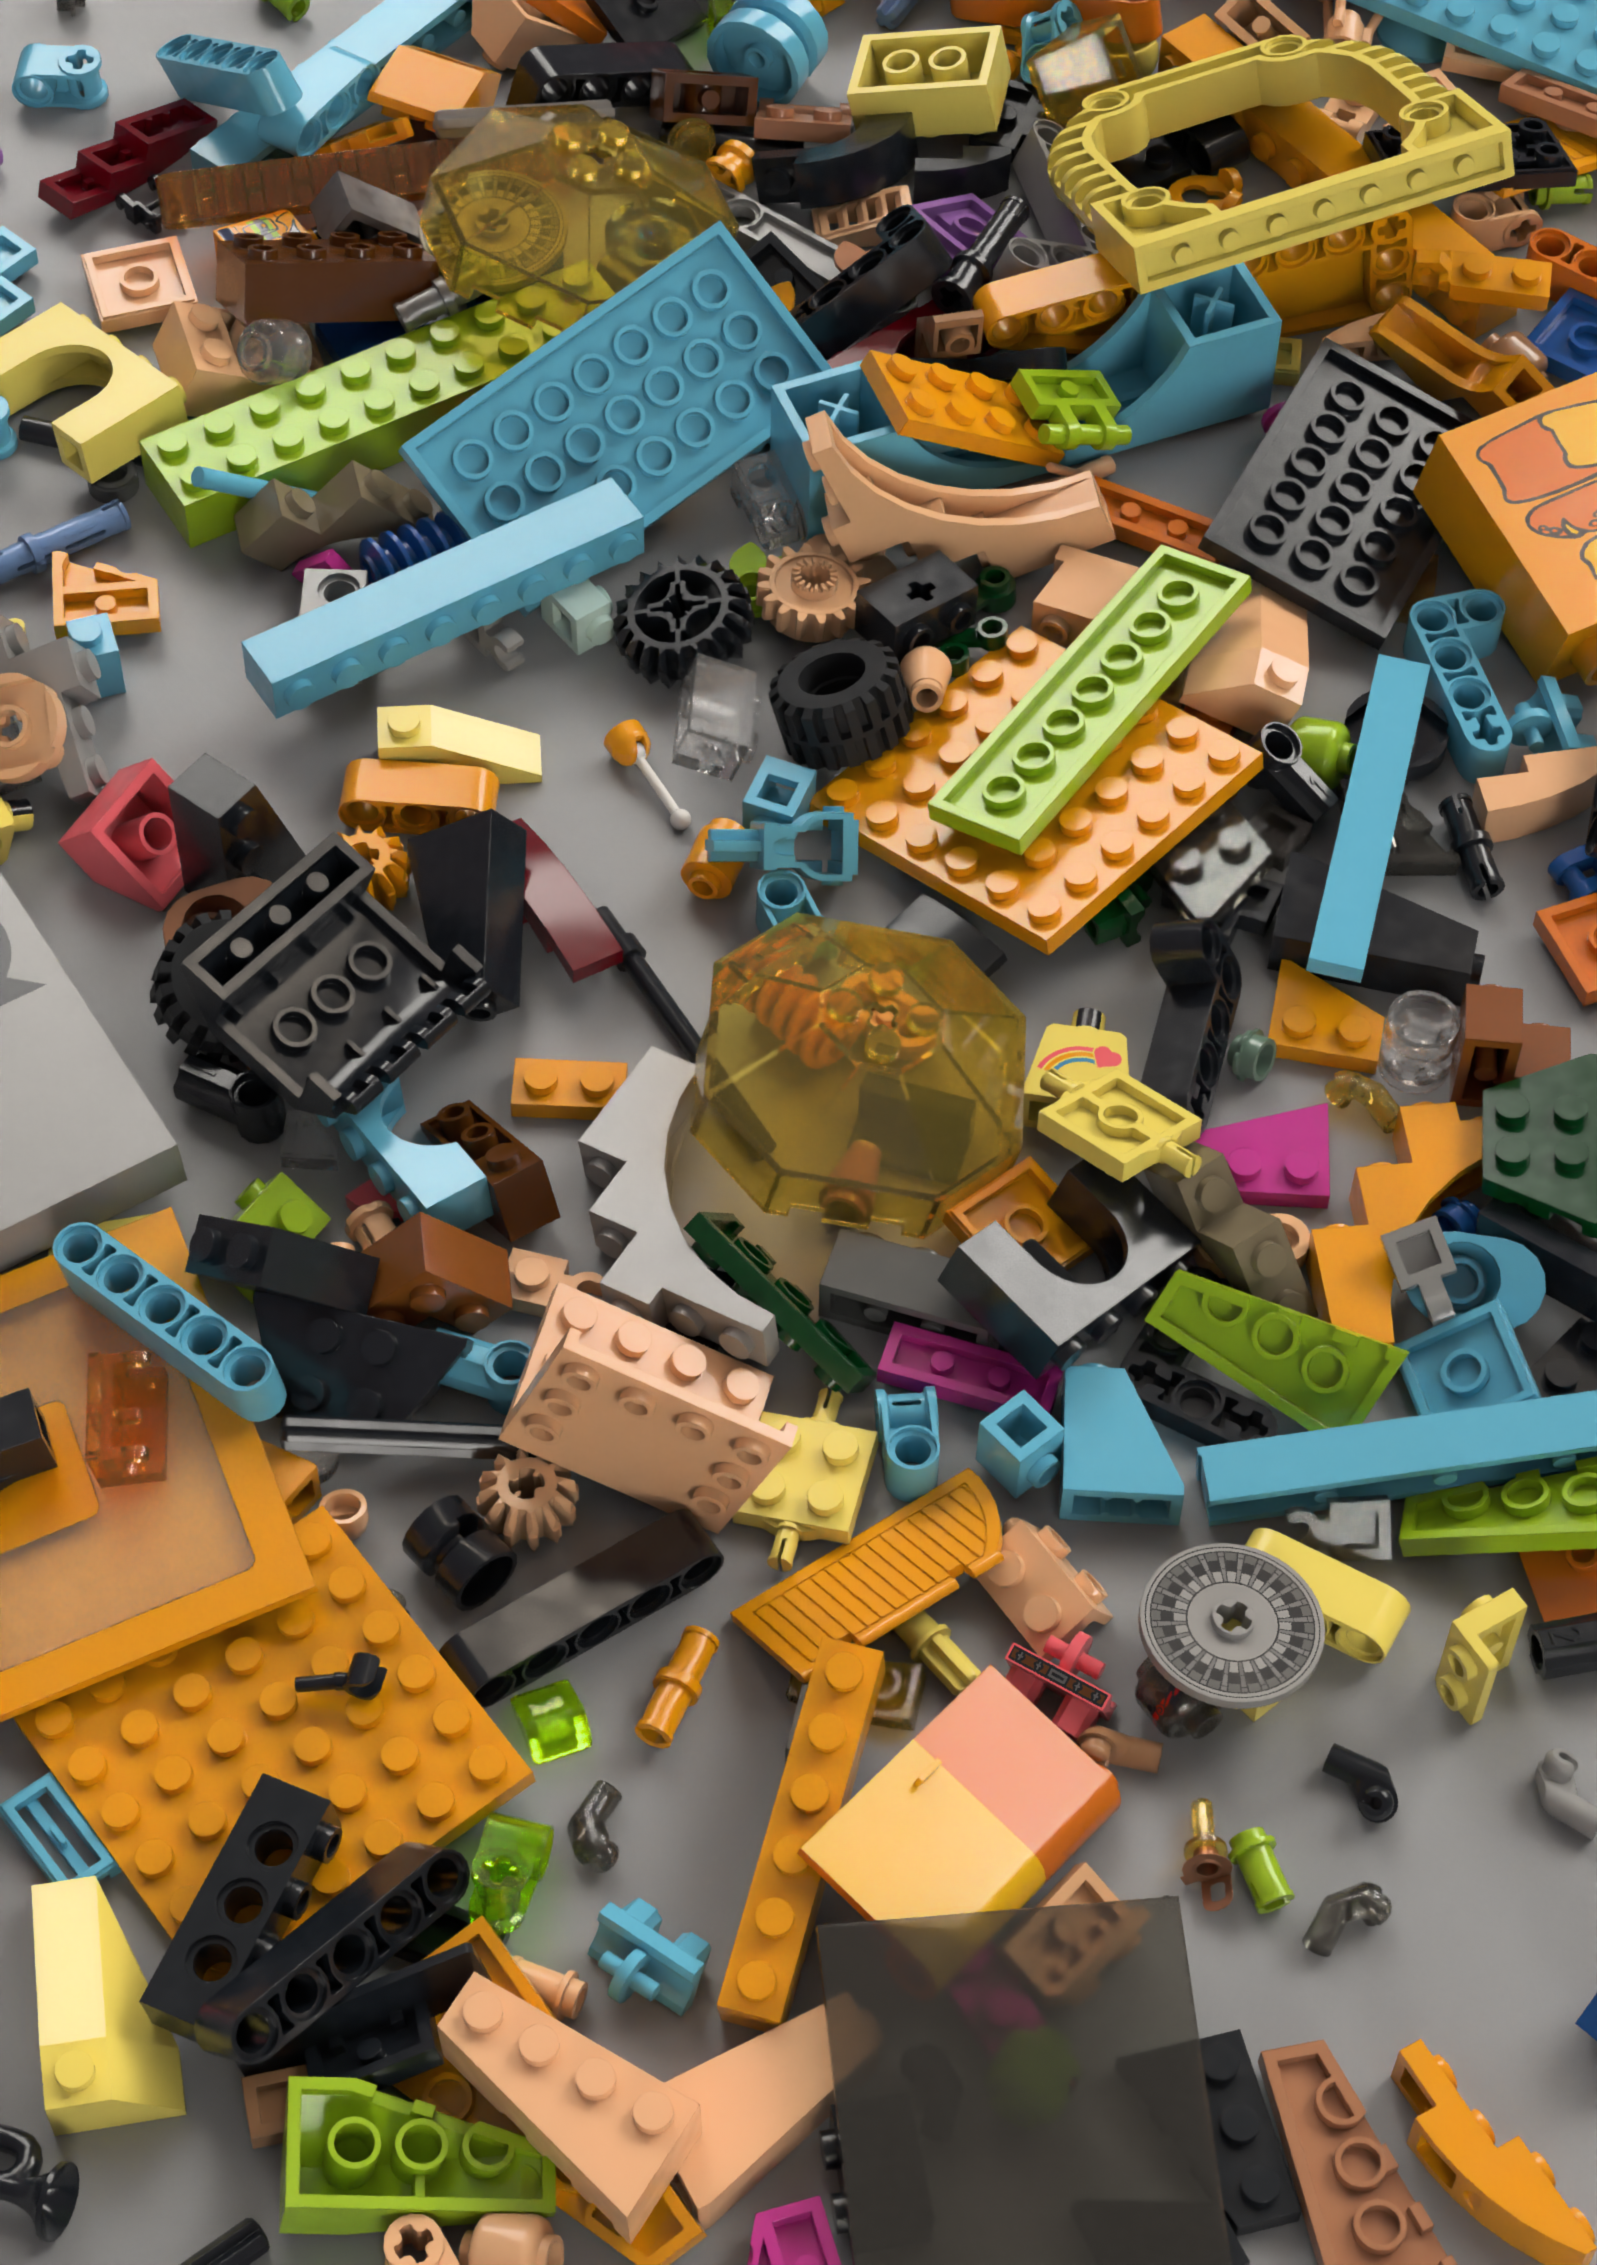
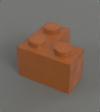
M1466 984L1450 1049L1449 1102H1456V1105L1482 1107L1483 1090L1571 1060L1570 1027L1550 1026L1545 1023H1523V989L1502 987L1496 984Z
M423 1212L417 1213L360 1252L380 1258L367 1316L416 1326L431 1316L459 1330L475 1334L513 1309L507 1249Z

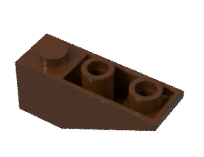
M467 1100L463 1103L447 1105L437 1113V1116L420 1123L423 1133L432 1145L457 1142L487 1176L494 1215L485 1220L510 1242L561 1217L543 1160L472 1101Z

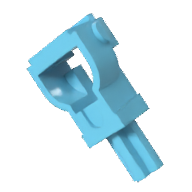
M823 806V811L803 814L792 824L750 821V829H709L708 839H705V850L708 851L709 862H750L749 868L759 870L792 868L796 873L805 878L821 881V885L842 886L843 881H852L853 875H858L859 820L854 819V813L845 812L844 806ZM823 820H828V830H831V859L833 860H828L827 872H822V860H795L794 855L796 832H806V830L823 831Z

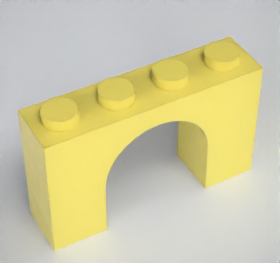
M62 302L0 337V395L8 402L9 416L60 388L73 385L104 387L93 398L51 422L62 463L91 484L141 455L139 440L188 421L184 403L187 401L186 393L176 378L173 376L167 377L153 367L146 357L136 355L123 346L115 335L106 334L96 327L86 315H79Z

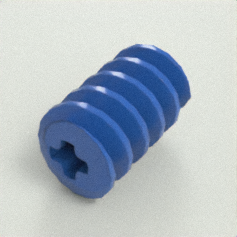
M441 510L436 513L434 521L429 517L419 518L415 528L410 524L400 525L397 530V536L391 531L381 532L378 537V543L372 538L362 539L359 544L360 569L368 571L370 585L469 540L459 526Z

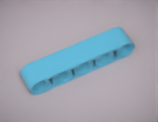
M185 34L172 39L156 53L157 60L181 99L185 98L191 101L263 116H275L293 107L303 97V93L281 53L276 49Z
M77 1222L68 1225L59 1232L54 1239L53 1254L70 1289L78 1297L240 1417L248 1421L261 1422L272 1418L280 1412L286 1401V1389L271 1354L263 1346L98 1226L89 1222ZM174 1318V1319L171 1320L170 1322L164 1323V1322H166L167 1320ZM218 1348L214 1352L204 1355L208 1351ZM260 1379L256 1384L246 1386L250 1382Z

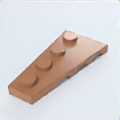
M1324 2039L1261 2051L1258 2065L1317 2265H1458L1452 2254L1447 2256L1432 2231L1434 2227L1432 2220L1421 2202H1415L1398 2174L1399 2165L1386 2143L1381 2145L1365 2118L1367 2111Z

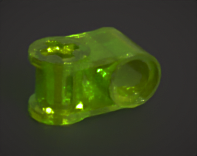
M490 1812L483 1829L478 1851L472 1861L471 1879L475 1888L469 1900L468 1916L471 1923L482 1915L490 1923L497 1935L511 1933L521 1926L525 1920L537 1884L542 1881L548 1866L554 1839L553 1825L498 1812Z

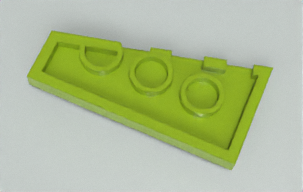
M1181 1269L1174 1273L1144 1319L1309 1431L1362 1424L1410 1353L1404 1349Z
M1597 1456L1575 1461L1577 1470L1541 1477L1539 1469L1516 1473V1478L1499 1487L1488 1488L1483 1481L1406 1497L1399 1534V1543L1403 1557L1597 1549Z

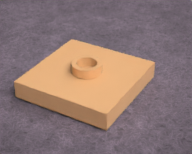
M177 235L81 254L83 271L102 331L106 334L163 322L173 301L198 304Z

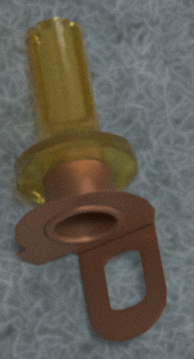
M1198 1798L1197 1801L1194 1800L1191 1803L1193 1838L1189 1839L1183 1848L1184 1857L1187 1861L1183 1864L1182 1872L1184 1876L1180 1877L1185 1885L1200 1881L1204 1908L1208 1911H1219L1227 1907L1233 1899L1231 1878L1233 1867L1231 1861L1226 1858L1228 1854L1226 1842L1222 1838L1215 1836L1212 1802L1206 1798ZM1220 1882L1225 1883V1898L1219 1901H1212L1211 1886Z

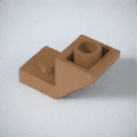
M982 309L918 317L914 344L915 358L967 359V355L980 353L984 323Z

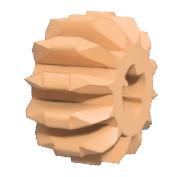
M522 1449L517 1451L516 1459L513 1461L498 1454L494 1461L495 1471H482L479 1479L481 1492L476 1497L477 1512L481 1514V1517H485V1529H491L497 1535L503 1534L504 1542L510 1548L520 1539L527 1540V1544L535 1552L539 1546V1538L543 1536L558 1544L562 1536L561 1526H573L576 1519L575 1505L579 1501L578 1484H575V1480H571V1471L538 1456L535 1458L528 1457V1453Z

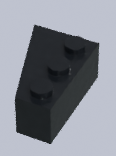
M204 753L168 786L184 889L187 893L234 878L250 876L274 883L306 856L256 784L210 755Z

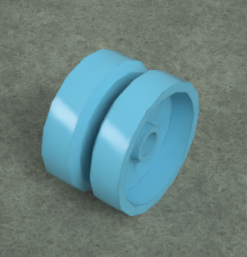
M736 0L729 13L724 15L707 40V58L713 71L745 73L759 78L757 107H759L760 97L774 98V103L779 104L791 102L828 51V32L820 14L808 0Z

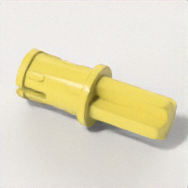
M925 1610L893 1629L911 1650L910 1658L916 1664L923 1662L953 1695L958 1696L981 1674V1671L950 1639L951 1629L946 1624L938 1625Z

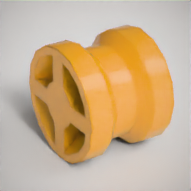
M730 139L719 147L716 156H712L704 162L700 172L743 193L745 185L755 181L751 160L755 152L745 143Z

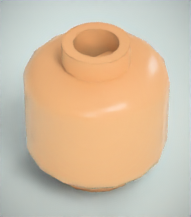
M486 2213L481 2216L474 2230H467L465 2232L459 2249L460 2265H563L564 2244L561 2236L554 2233L548 2219L531 2213Z

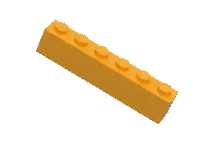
M822 1635L717 2001V2009L720 2019L763 2032H767L788 2021L826 1886V1881L797 1852L850 1800L885 1675L884 1651Z

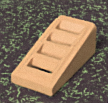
M894 186L850 202L811 209L814 233L837 246L843 241L853 243L858 247L877 246L882 240L877 235L875 229L881 219L895 208L907 204L912 205L909 186ZM849 222H857V224L849 225ZM838 223L839 229L830 231L829 224Z

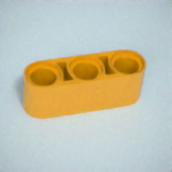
M372 758L356 759L346 766L338 816L344 824L354 829L359 825L363 831H374L381 826L383 832L420 835L491 808L496 811L500 782L492 771L477 766Z

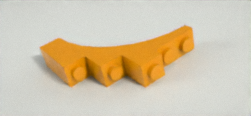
M1423 1101L1410 1106H1399L1392 1137L1398 1164L1377 1162L1364 1167H1356L1349 1196L1355 1226L1338 1223L1324 1228L1311 1229L1309 1251L1305 1265L1313 1303L1319 1315L1317 1319L1394 1346L1391 1296L1395 1276L1380 1240V1235L1429 1218L1434 1212L1442 1208L1440 1203L1444 1198L1453 1196L1459 1200L1482 1186V1116L1471 1120H1460L1456 1102L1433 1103Z

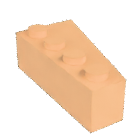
M474 1971L437 2025L443 2056L501 2114L505 2113L525 2134L526 2140L543 2157L547 2156L571 2180L572 2186L590 2204L594 2203L613 2223L614 2229L631 2245L702 2134L700 2104Z

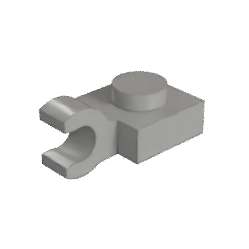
M1436 1215L1380 1235V1240L1401 1293L1419 1288L1433 1327L1455 1318L1454 1315L1456 1314L1442 1278L1457 1273V1268Z

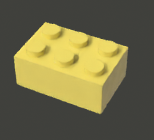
M1001 25L863 35L847 91L855 129L859 128L866 115L912 112L916 137L933 138L939 135L968 133L979 135L986 132H997L1011 75Z

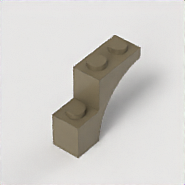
M354 460L350 461L313 497H310L308 493L300 488H292L273 478L234 515L242 553L281 572L302 556L326 545L350 539L379 537L380 533L384 531H391L397 536V530L400 525L410 524L415 528L419 518L429 517L433 521L434 518L432 504L422 492L417 489L410 490L389 479L380 470H371Z
M1194 1141L1184 1148L1199 1155L1202 1158V1163L1198 1172L1194 1176L1191 1175V1178L1184 1177L1183 1174L1165 1163H1157L1144 1170L1153 1194L1202 1241L1200 1246L1215 1262L1234 1289L1314 1318L1319 1316L1280 1218L1243 1203L1223 1153Z

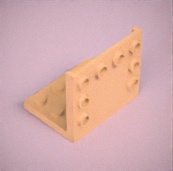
M558 1282L549 1298L498 1439L667 1513L680 1509L690 1510L704 1529L719 1534L791 1449L798 1426L786 1422L778 1430L759 1421L774 1378L773 1375Z

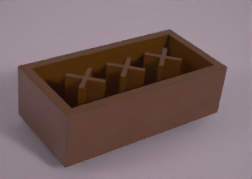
M346 231L330 233V239H312V235L307 233L286 232L282 234V240H264L263 235L256 233H236L233 235V240L217 241L216 301L243 324L399 321L393 304L400 303L431 287V281L439 277V260L423 249V245L414 243L407 238L406 233L399 231H380L377 233V238L360 239L359 234Z

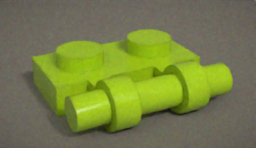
M1018 369L1010 383L1031 420L1049 421L1050 424H1042L1039 427L1038 438L1041 444H1051L1060 450H1074L1079 445H1091L1095 450H1112L1116 445H1128L1132 439L1131 428L1128 425H1117L1114 420L1121 408V404L1100 370ZM1078 420L1085 421L1086 424H1080Z

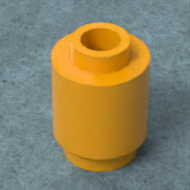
M715 818L708 825L700 829L682 866L681 877L683 882L699 898L710 900L727 897L731 893L745 863L708 861L705 839H708L709 829H745L736 821L728 818Z

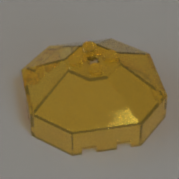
M584 104L492 108L429 177L419 224L450 291L469 299L475 289L498 300L496 313L531 330L536 325L537 320L561 332L721 220L735 240L739 230V225L706 162ZM589 153H596L599 158L605 159L604 164H599L593 157L588 156Z
M797 912L718 959L713 964L709 1018L696 1052L694 1074L696 1093L695 1104L691 1112L690 1133L764 1213L787 1217L792 1207L822 1212V1223L867 1230L870 1222L875 1221L901 1226V1236L925 1239L945 1226L942 1220L947 1210L1014 1167L1023 1146L1026 1016L950 939ZM874 1008L881 1014L887 1011L891 1012L894 1015L891 1022L893 1028L889 1029L884 1024H879L876 1027L870 1023L873 1016L871 1009Z

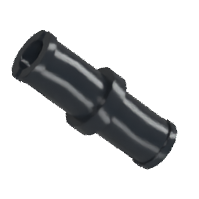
M1466 793L1457 794V799L1461 806L1457 811L1451 795L1442 800L1438 810L1444 819L1452 840L1449 846L1452 858L1455 862L1461 864L1473 899L1479 901L1486 900L1482 888L1485 886V883L1490 897L1494 898L1504 890L1505 883L1502 877H1500L1491 854L1494 846L1489 832L1482 830L1473 808L1471 796Z

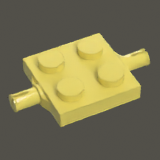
M1050 1068V1071L1047 1070L1042 1075L1040 1088L1059 1100L1039 1111L1037 1130L1064 1148L1077 1154L1120 1182L1128 1180L1157 1163L1167 1164L1186 1178H1191V1175L1194 1176L1198 1172L1202 1158L1184 1147L1200 1138L1201 1118L1117 1068L1098 1079L1084 1082H1075L1058 1072L1055 1068Z
M829 1388L821 1389L818 1394L819 1397L813 1417L799 1418L762 1411L760 1422L778 1430L786 1422L798 1426L791 1449L735 1513L732 1519L733 1523L762 1528L776 1536L770 1556L767 1559L768 1565L779 1571L780 1564L782 1565L783 1572L792 1569L794 1556L800 1541L822 1539L850 1544L879 1441L877 1431L843 1426L835 1422L844 1398L839 1391L834 1392L832 1390L829 1396Z

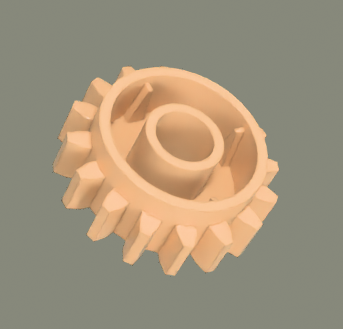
M803 543L802 552L797 553L789 546H785L782 551V559L770 554L767 557L766 567L759 568L755 603L757 606L763 607L761 616L763 620H770L779 633L781 632L790 638L804 642H825L835 638H842L844 633L850 628L854 629L857 591L870 585L871 581L869 578H863L864 566L862 564L849 566V560L845 553L837 557L831 555L830 545L825 544L820 552L812 550L809 543Z

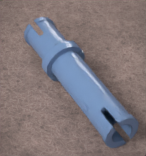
M117 498L35 535L29 532L19 536L18 542L0 550V585L29 572L38 574L45 571L47 564L52 563V551H62L70 555L112 535L131 529V520L125 506Z

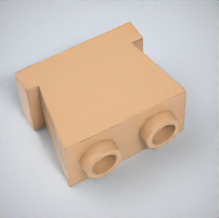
M1061 544L1054 558L1053 576L1033 601L1031 631L1068 648L1140 567Z

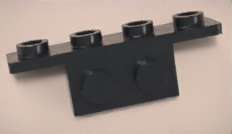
M463 1943L355 1987L276 2054L261 2064L249 2065L238 2061L235 2062L244 2077L306 2064L308 2077L358 2078L377 2085L376 2090L379 2091L443 2065L444 2059L435 2016L449 2009L474 1971L490 1981L492 1979L471 1943Z

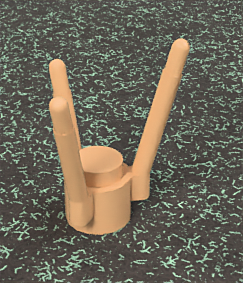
M1323 0V39L1330 38L1335 44L1356 40L1372 45L1373 35L1384 16L1374 13L1367 26L1364 27L1361 17L1357 12L1345 9L1346 0H1336L1334 15L1333 1Z

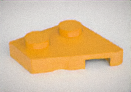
M1281 959L1268 1038L1273 1039L1276 1043L1275 1058L1376 1074L1385 1017L1294 962Z

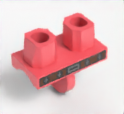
M1079 1631L1070 1644L1051 1635L1043 1651L1059 1659V1666L1013 1642L1005 1656V1660L1010 1666L1006 1679L1035 1706L1046 1688L1064 1697L1052 1722L1069 1738L1077 1741L1080 1734L1089 1727L1095 1726L1100 1717L1106 1721L1110 1720L1117 1707V1704L1111 1701L1113 1696L1076 1676L1081 1671L1098 1680L1105 1669V1663L1088 1655L1093 1642L1091 1635Z

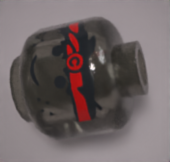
M1149 1657L1138 1668L1136 1672L1138 1682L1135 1687L1136 1702L1164 1736L1177 1739L1191 1735L1194 1739H1200L1212 1732L1222 1721L1223 1715L1220 1712L1222 1707L1197 1700L1176 1688L1156 1669Z

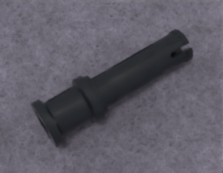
M1011 195L1006 196L970 248L958 252L953 257V262L947 276L939 278L932 286L931 295L933 301L944 313L970 311L973 307V297L982 286L992 281V266L1005 250L1010 239L1015 236L1022 224L1030 217V209L1027 204L1022 207L1017 216L1015 215V211L1023 202L1021 198Z

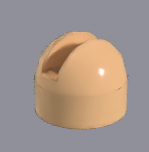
M338 1489L322 1498L319 1507L321 1505L325 1507L351 1541L359 1538L366 1531L369 1520L368 1507L365 1497L360 1492L352 1489Z

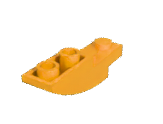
M1422 2039L1401 2049L1398 2053L1391 2078L1417 2114L1406 2143L1430 2175L1479 2223L1512 2247L1544 2265H1589L1597 2249L1594 2244L1595 2236L1592 2227L1583 2213L1576 2207L1569 2208L1556 2190L1554 2174L1543 2156L1536 2151L1530 2152L1519 2136L1497 2148L1494 2145L1495 2135L1489 2122L1479 2110L1469 2109L1457 2091V2080L1445 2059L1438 2054L1433 2056Z

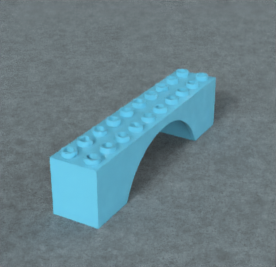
M1244 262L1142 295L1138 294L1126 312L1104 335L1078 356L1067 362V370L1101 371L1121 404V408L1114 420L1117 425H1128L1131 428L1132 439L1128 445H1116L1112 450H1095L1091 445H1079L1074 450H1063L1065 456L1059 464L1069 467L1100 458L1104 455H1110L1269 408L1282 320ZM863 360L771 386L770 474L807 541L815 535L825 534L821 518L828 515L824 497L826 492L822 483V476L824 474L822 470L812 471L802 445L804 441L809 440L805 418L823 410L826 411L842 435L868 457L900 474L932 484L966 489H993L1048 473L1045 467L897 435L860 367ZM1078 420L1080 424H1086L1085 421Z

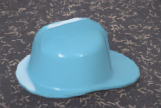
M1459 1231L1443 1232L1457 1268V1273L1442 1278L1456 1314L1454 1317L1498 1298L1504 1306L1514 1329L1527 1323L1540 1309L1546 1293L1545 1272L1538 1258L1523 1244L1499 1237ZM1419 1288L1406 1291L1412 1305L1425 1317L1429 1318Z

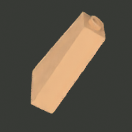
M848 1992L664 2082L698 2102L701 2107L702 2134L672 2179L671 2184L704 2231L715 2224L830 2116V2105L844 2103L877 2072L879 2046L883 2044L880 2029L868 2009L865 2008L858 2011Z

